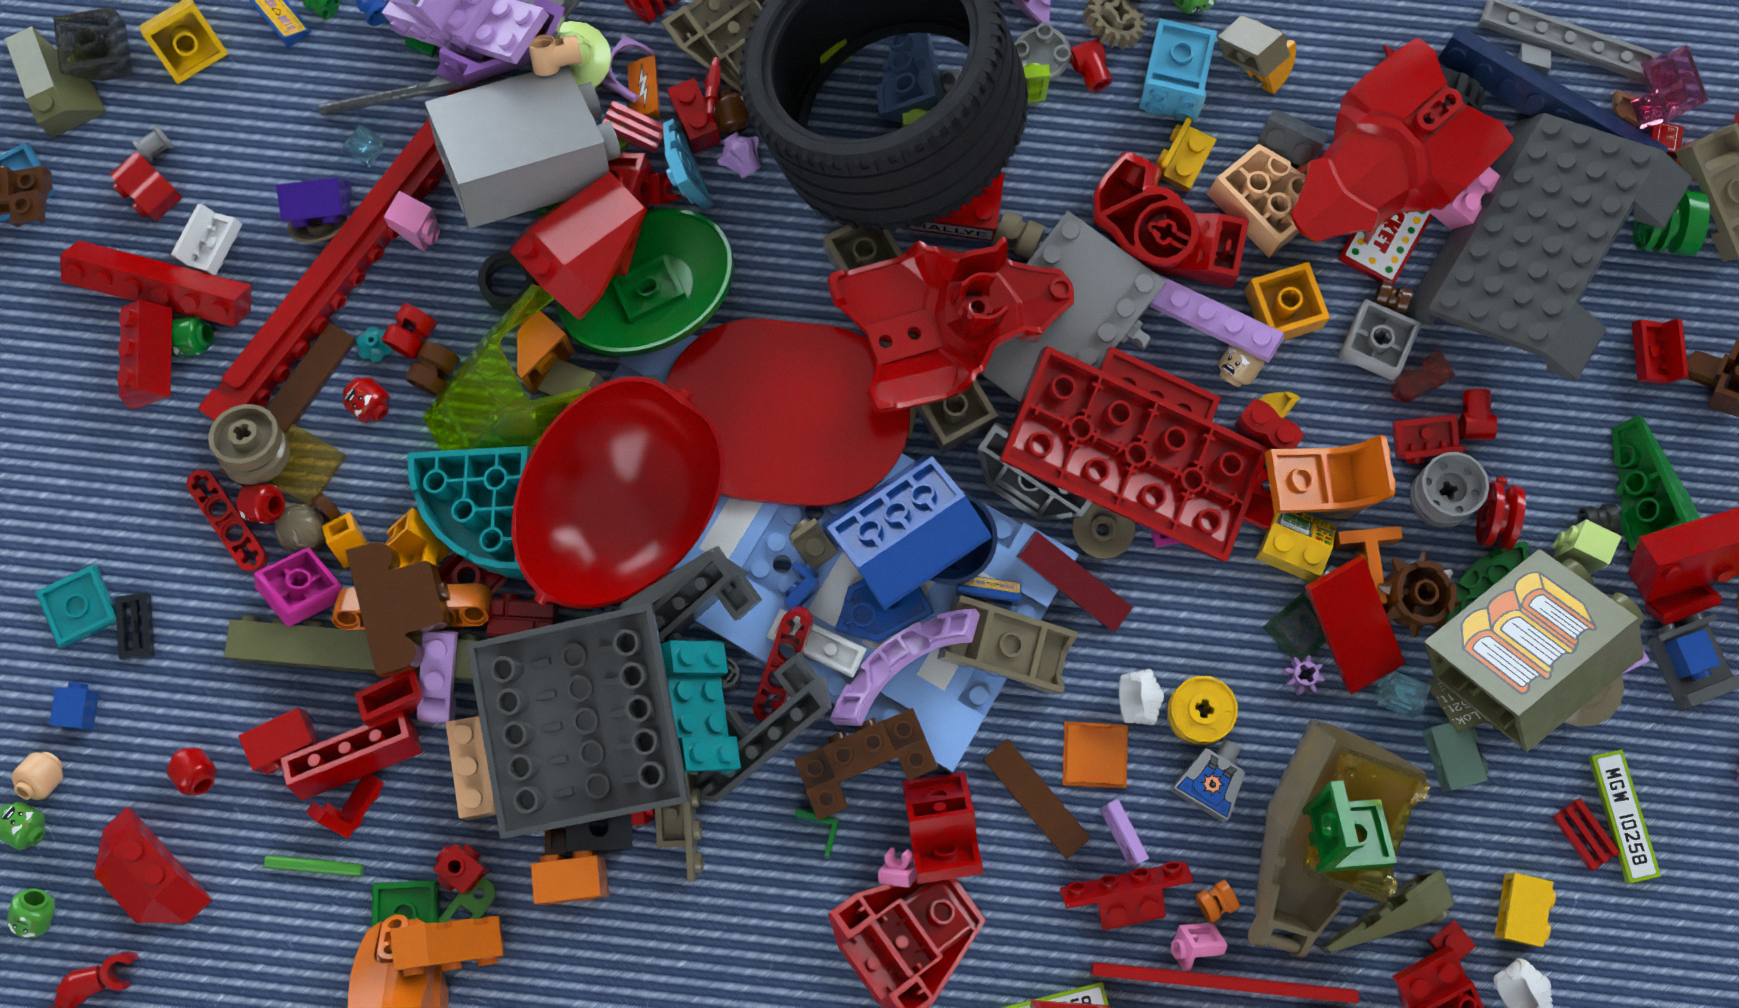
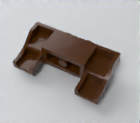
M0 165V215L10 214V224L15 227H21V223L37 220L41 223L46 222V201L52 190L51 171L44 166L13 171L7 166Z
M914 708L878 723L875 718L866 720L862 726H857L859 731L848 736L845 730L827 738L829 744L794 759L818 820L849 807L839 784L840 782L898 757L908 781L938 768Z

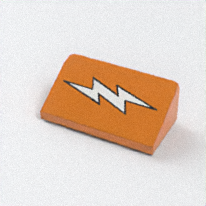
M655 55L627 64L629 90L639 98L635 103L630 101V109L651 119L661 118Z

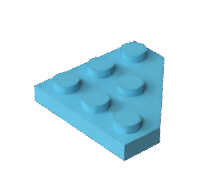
M674 119L663 123L664 154L670 167L666 169V173L674 187L678 186L683 196L687 195L691 204L696 203L703 211L714 206L682 127Z

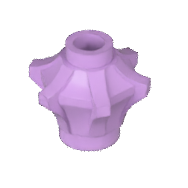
M735 132L724 139L722 143L725 147L721 157L717 160L718 164L732 169L736 174L740 175L741 179L760 169L762 165L758 161V137H740Z

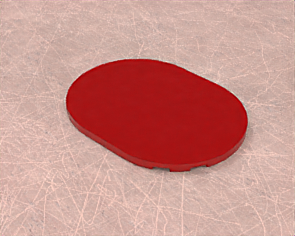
M759 318L731 321L707 331L694 340L680 354L665 385L679 392L682 387L691 391L694 394L691 398L692 402L711 419L717 428L722 441L725 460L724 478L720 495L732 499L812 508L832 507L847 503V501L867 494L884 480L899 461L908 438L910 408L875 413L867 396L876 366V359L871 351L869 340L862 335L840 327Z

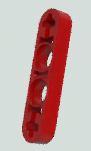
M204 469L192 472L187 479V489L237 565L251 574L265 568L268 564L266 550L248 523L240 516L237 507L219 480L212 473ZM202 478L208 481L206 486L214 495L208 497L199 488L200 483L198 481ZM224 501L227 505L225 514L220 517H214L212 515L213 505L216 502ZM234 526H241L243 528L242 538L236 542H231L228 538L229 530ZM247 546L251 552L259 554L255 557L257 561L255 565L249 562L246 563L249 560V556L241 548Z
M793 607L781 620L752 707L754 715L762 722L787 702L789 694L783 686L773 684L770 675L771 672L776 671L790 659L781 654V644L788 643L792 645L795 649V654L799 652L804 653L814 621L810 611L804 607ZM796 616L800 617L802 626L796 631L795 636L789 635L795 626L793 619ZM771 694H774L776 696L771 703L773 710L769 713L765 711L766 705L764 703L770 698Z

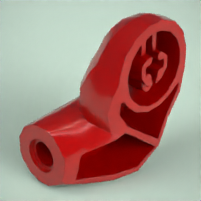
M1122 152L1100 180L1092 196L1094 224L1108 236L1115 239L1122 250L1142 264L1160 268H1172L1183 264L1192 255L1198 243L1199 226L1194 212L1172 189L1158 186L1162 175V170L1158 166L1134 153Z

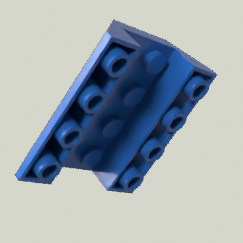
M924 455L821 524L837 548L840 547L861 574L868 589L884 610L992 538L966 495L934 457Z

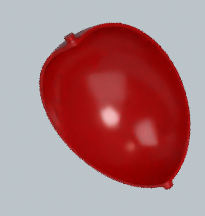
M630 376L617 378L597 385L579 396L553 420L543 433L522 472L512 513V541L515 557L522 574L537 594L534 597L536 602L543 606L547 602H553L570 608L591 609L624 601L637 595L667 575L698 541L718 503L724 478L725 460L723 445L717 428L711 419L692 402L691 398L694 394L691 391L682 387L679 392L661 382L646 377Z

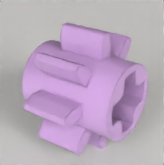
M1309 655L1305 657L1302 663L1297 657L1291 659V664L1294 668H1285L1283 670V673L1288 675L1289 679L1285 686L1289 687L1292 685L1296 688V695L1298 696L1303 693L1305 688H1307L1309 693H1315L1317 690L1314 683H1322L1325 680L1319 676V669L1322 668V664L1315 665L1311 663V656ZM1307 671L1309 677L1300 680L1298 675L1301 672Z

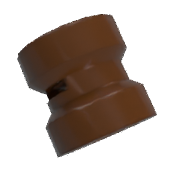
M1383 279L1376 291L1373 302L1404 315L1413 290L1404 286L1397 288L1392 282Z

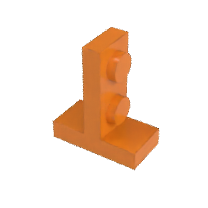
M1401 526L1342 531L1335 534L1333 550L1358 548L1355 558L1361 556L1366 560L1381 602L1385 605L1387 603L1386 593L1377 587L1378 583H1384L1379 546L1395 545L1403 539Z

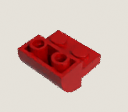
M1449 945L1392 976L1400 993L1399 1001L1403 1008H1484L1474 983L1466 977L1455 949Z

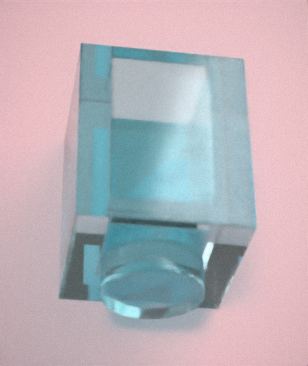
M1394 671L1386 675L1385 678L1382 677L1376 689V695L1379 696L1377 705L1411 718L1422 715L1431 685Z

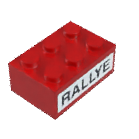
M1001 172L1002 174L998 178L992 180L993 184L989 188L985 187L982 190L983 194L972 198L970 204L962 205L959 211H952L948 213V217L943 219L939 217L931 224L929 222L922 223V226L917 228L916 226H910L908 230L993 242L997 231L1005 173Z

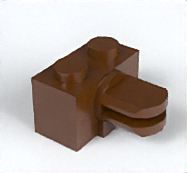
M1736 339L1730 355L1725 354L1723 359L1701 351H1695L1687 358L1688 377L1686 379L1715 389L1708 406L1709 408L1739 417V340Z

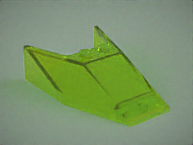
M532 284L478 343L446 385L440 396L436 398L424 414L423 419L440 451L528 446L532 449L553 420L570 403L594 388L586 386L537 400H530L500 346L501 339L508 331L520 324L525 317L533 315L554 300L542 287Z

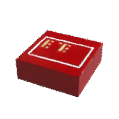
M1654 120L1650 126L1649 136L1667 146L1666 154L1676 158L1677 154L1675 151L1681 149L1684 126Z

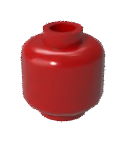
M192 747L176 751L171 757L166 773L180 793L197 796L205 793L213 786L217 769L201 748Z

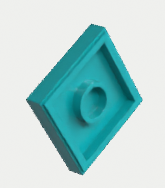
M94 564L35 592L58 648L64 649L117 623L116 608L99 568Z

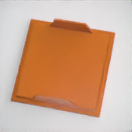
M1064 721L1062 786L1127 789L1128 725Z

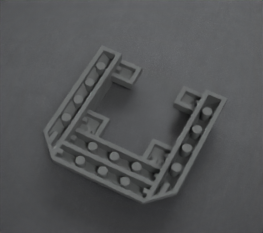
M713 551L653 605L660 644L669 640L685 641L680 634L718 600H720L734 621L744 617L762 601V598L745 577L749 572L717 551ZM802 652L794 654L773 672L791 698L756 728L750 731L735 709L726 712L729 737L737 736L741 769L728 774H721L720 771H699L698 775H694V786L700 790V799L712 802L720 801L832 708L826 676L820 678Z

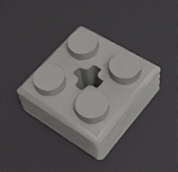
M1365 299L1361 306H1359L1340 350L1339 358L1394 381L1401 374L1421 323ZM1377 336L1382 337V345L1376 343L1375 338Z

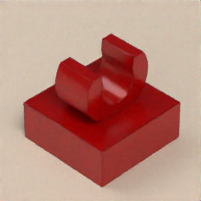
M648 173L649 204L673 203V200L682 199V194H674L672 192V183L667 173Z

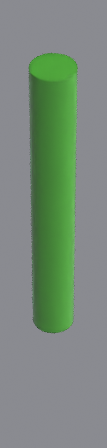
M266 855L264 859V868L356 877H362L364 871V864L273 855Z

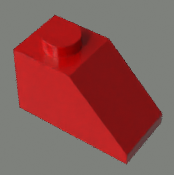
M415 669L391 676L354 693L362 721L366 724L400 710H403L409 717L423 699Z

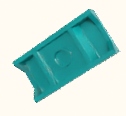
M669 640L661 644L685 774L698 771H720L721 774H728L741 769L737 736L729 737L721 682V676L728 673L724 641Z

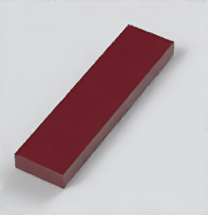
M1037 531L1033 532L1016 556L1111 632L1115 633L1133 608Z

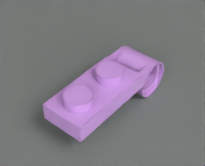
M434 630L423 633L422 648L424 650V657L420 664L419 675L423 699L417 706V719L420 722L446 724L445 722L454 720L456 697L453 696L458 632Z

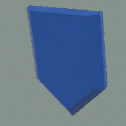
M864 579L848 587L835 630L880 643L935 612L920 586L884 610L868 589Z

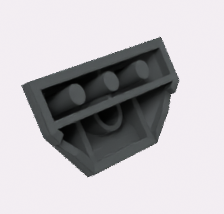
M995 422L977 448L987 487L1038 521L1059 520L1071 517L1082 518L1091 506V502L999 461L1011 427Z

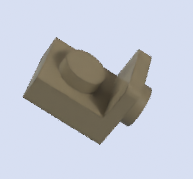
M815 518L809 522L807 519H804L791 529L793 533L789 536L790 543L805 563L814 570L838 554V551L821 530Z

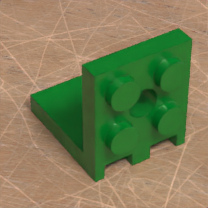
M1330 781L1303 807V815H1309L1313 829L1308 834L1311 847H1317L1320 863L1316 866L1317 873L1392 867L1397 863L1381 799L1348 801L1344 781ZM1356 829H1357V830L1361 833V835H1362V842H1361V843H1359V841H1358Z

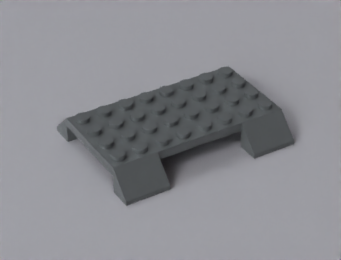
M1542 113L1516 122L1510 132L1514 142L1490 166L1500 177L1492 192L1482 196V209L1476 220L1471 225L1451 231L1412 296L1404 316L1432 326L1437 317L1546 359L1547 371L1577 382L1606 332V327L1578 304L1633 207L1634 220L1664 230L1689 187L1692 176L1663 150Z

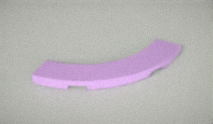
M962 609L938 614L937 618L923 624L917 622L887 640L859 667L861 671L851 684H846L835 704L830 721L834 725L862 726L866 714L879 692L906 665L935 649L958 643H971L980 617L979 612L976 609Z

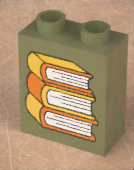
M1538 549L1426 639L1424 643L1434 678L1523 750L1528 752L1644 656L1640 625L1644 622V616L1639 607L1626 595L1617 592L1608 597L1595 588L1591 575L1577 561L1568 558L1560 563L1541 549Z

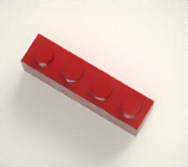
M400 710L282 757L281 763L286 786L301 801H304L423 752L415 724L403 710Z

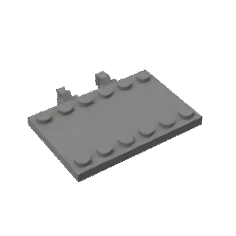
M1067 211L1027 264L1061 269L1073 285L1074 304L1043 332L1044 334L1037 342H1026L1014 338L995 348L984 372L980 375L1020 404L1040 350L1046 346H1050L1097 369L1100 368L1106 350L1110 346L1117 348L1120 343L1124 345L1129 340L1144 351L1151 342V337L1140 329L1143 323L1139 319L1164 288L1166 281L1074 214Z

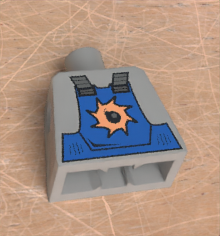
M1224 739L1217 753L1207 748L1203 749L1171 786L1169 791L1221 822L1228 821L1245 775L1243 769L1233 764L1241 748L1231 741Z

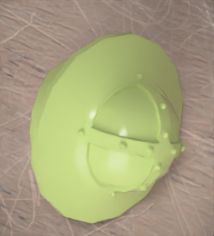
M564 22L555 39L576 35L582 57V63L568 65L577 85L591 82L594 88H596L609 73L612 56L608 41L599 30L587 23Z

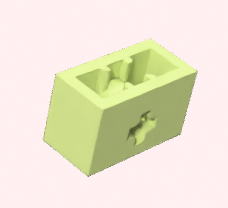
M1586 519L1576 526L1572 525L1566 532L1559 533L1553 544V548L1556 549L1553 558L1560 563L1568 558L1580 563L1589 574H1592L1610 564L1622 536Z

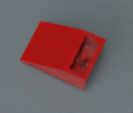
M1194 213L1199 226V237L1192 255L1183 264L1172 268H1160L1143 264L1153 272L1232 289L1239 274L1249 220L1220 213Z

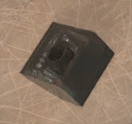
M113 6L53 17L59 70L62 74L98 81L133 76L126 22Z

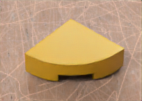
M1274 392L1264 395L1259 400L1269 404L1279 417L1284 418L1300 397L1291 392Z

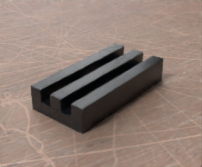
M146 592L115 597L119 659L130 660V658L137 659L143 656H155L151 594ZM139 601H141L144 649H142L141 645ZM129 602L131 606V631L133 638L132 651H129L126 603Z

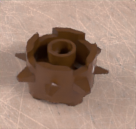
M1426 552L1421 553L1417 562L1409 565L1397 557L1391 560L1393 571L1387 575L1384 583H1378L1377 586L1378 589L1386 593L1387 603L1383 607L1388 620H1393L1401 626L1410 628L1411 636L1415 638L1421 627L1431 625L1439 630L1446 624L1445 616L1453 611L1454 606H1460V601L1457 599L1456 585L1450 581L1453 571L1451 569L1444 570L1443 566L1428 561Z

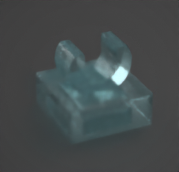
M360 124L342 148L346 153L369 168L387 144L382 138Z

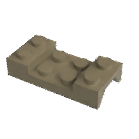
M1734 123L1722 127L1675 151L1682 168L1692 177H1696L1701 191L1708 197L1710 212L1718 229L1711 236L1722 262L1739 258V124Z
M962 595L953 597L950 611L976 609L980 617L971 643H958L941 647L937 659L1026 684L1025 686L1055 695L1064 692L1065 686L1062 672L1067 651L1076 640L1077 631Z

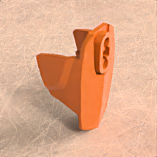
M393 915L384 922L380 921L366 932L353 963L347 1008H448L449 993L444 971H441V965L424 967V974L403 976V970L394 971L390 929L426 924L418 918L408 920L406 916Z

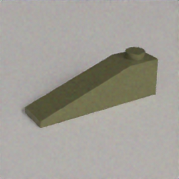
M32 26L5 38L25 98L37 124L52 138L107 113L96 88L83 75H80V72L74 71L73 73V66L65 62V58ZM64 65H69L70 74L64 71Z
M1440 869L1420 872L1320 946L1323 953H1331L1431 921L1433 924L1442 921L1450 914L1447 909L1455 904L1444 874Z

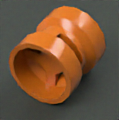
M1226 880L1216 883L1214 889L1210 891L1203 890L1195 895L1203 915L1210 924L1219 920L1223 913H1232L1240 909L1238 899Z

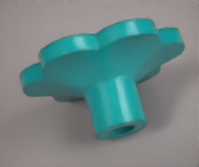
M371 326L367 328L364 334H360L357 337L356 343L360 347L358 350L360 358L363 360L370 359L373 363H381L385 356L393 353L394 350L380 340L386 329L380 330L376 326Z

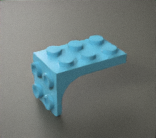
M1159 18L1139 109H1143L1152 115L1166 114L1174 116L1179 121L1185 122L1187 117L1192 119V121H1197L1206 99L1207 92L1204 89L1217 31Z

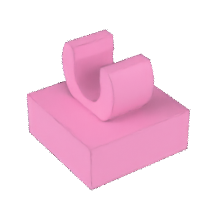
M893 847L887 851L884 858L885 864L878 871L880 884L908 888L912 885L917 875L911 850L906 849L902 854V858L895 856V848Z

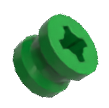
M303 0L305 8L310 11H317V15L324 20L334 16L341 3V0Z

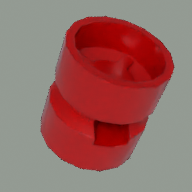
M403 303L394 317L396 324H390L380 340L397 353L415 360L423 344L422 339H429L438 323L420 309ZM409 326L414 329L413 333L407 330Z

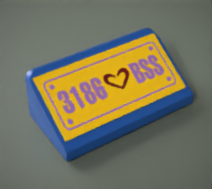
M249 0L288 49L312 32L287 0Z
M977 576L970 581L957 584L955 596L962 595L978 601L1017 606L1021 600V583Z

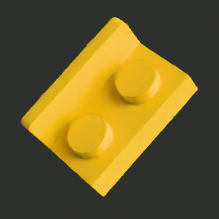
M1188 117L1182 126L1176 125L1169 139L1173 142L1170 150L1164 148L1156 163L1162 170L1161 180L1187 193L1190 192L1217 140L1191 127L1192 119Z

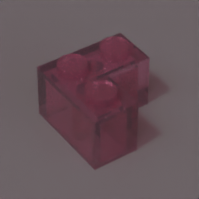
M1685 45L1640 63L1651 92L1630 102L1640 129L1668 121L1709 101L1689 46Z

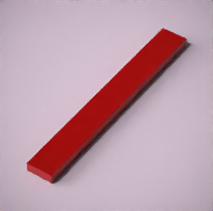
M1099 962L1090 963V975L1348 1003H1358L1359 992L1355 989Z

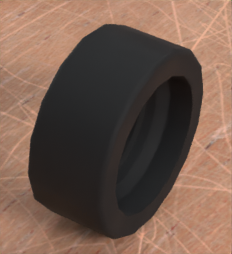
M510 251L492 254L483 262L479 269L477 282L480 291L486 301L500 311L515 312L524 309L533 301L538 292V282ZM505 266H517L525 273L526 284L523 290L517 295L508 298L496 295L490 284L494 273Z

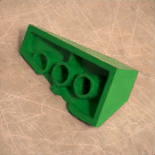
M1638 414L1612 428L1614 464L1618 466L1619 485H1616L1617 495L1620 496L1621 528L1631 551L1635 552L1640 536L1700 519L1692 499L1642 415Z

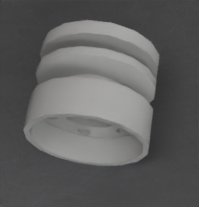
M1460 452L1443 453L1433 458L1412 481L1409 492L1411 506L1416 515L1428 525L1437 528L1454 527L1469 518L1486 501L1489 491L1488 475L1482 465L1469 455ZM1440 491L1448 493L1450 497L1448 498L1447 495L1441 496Z

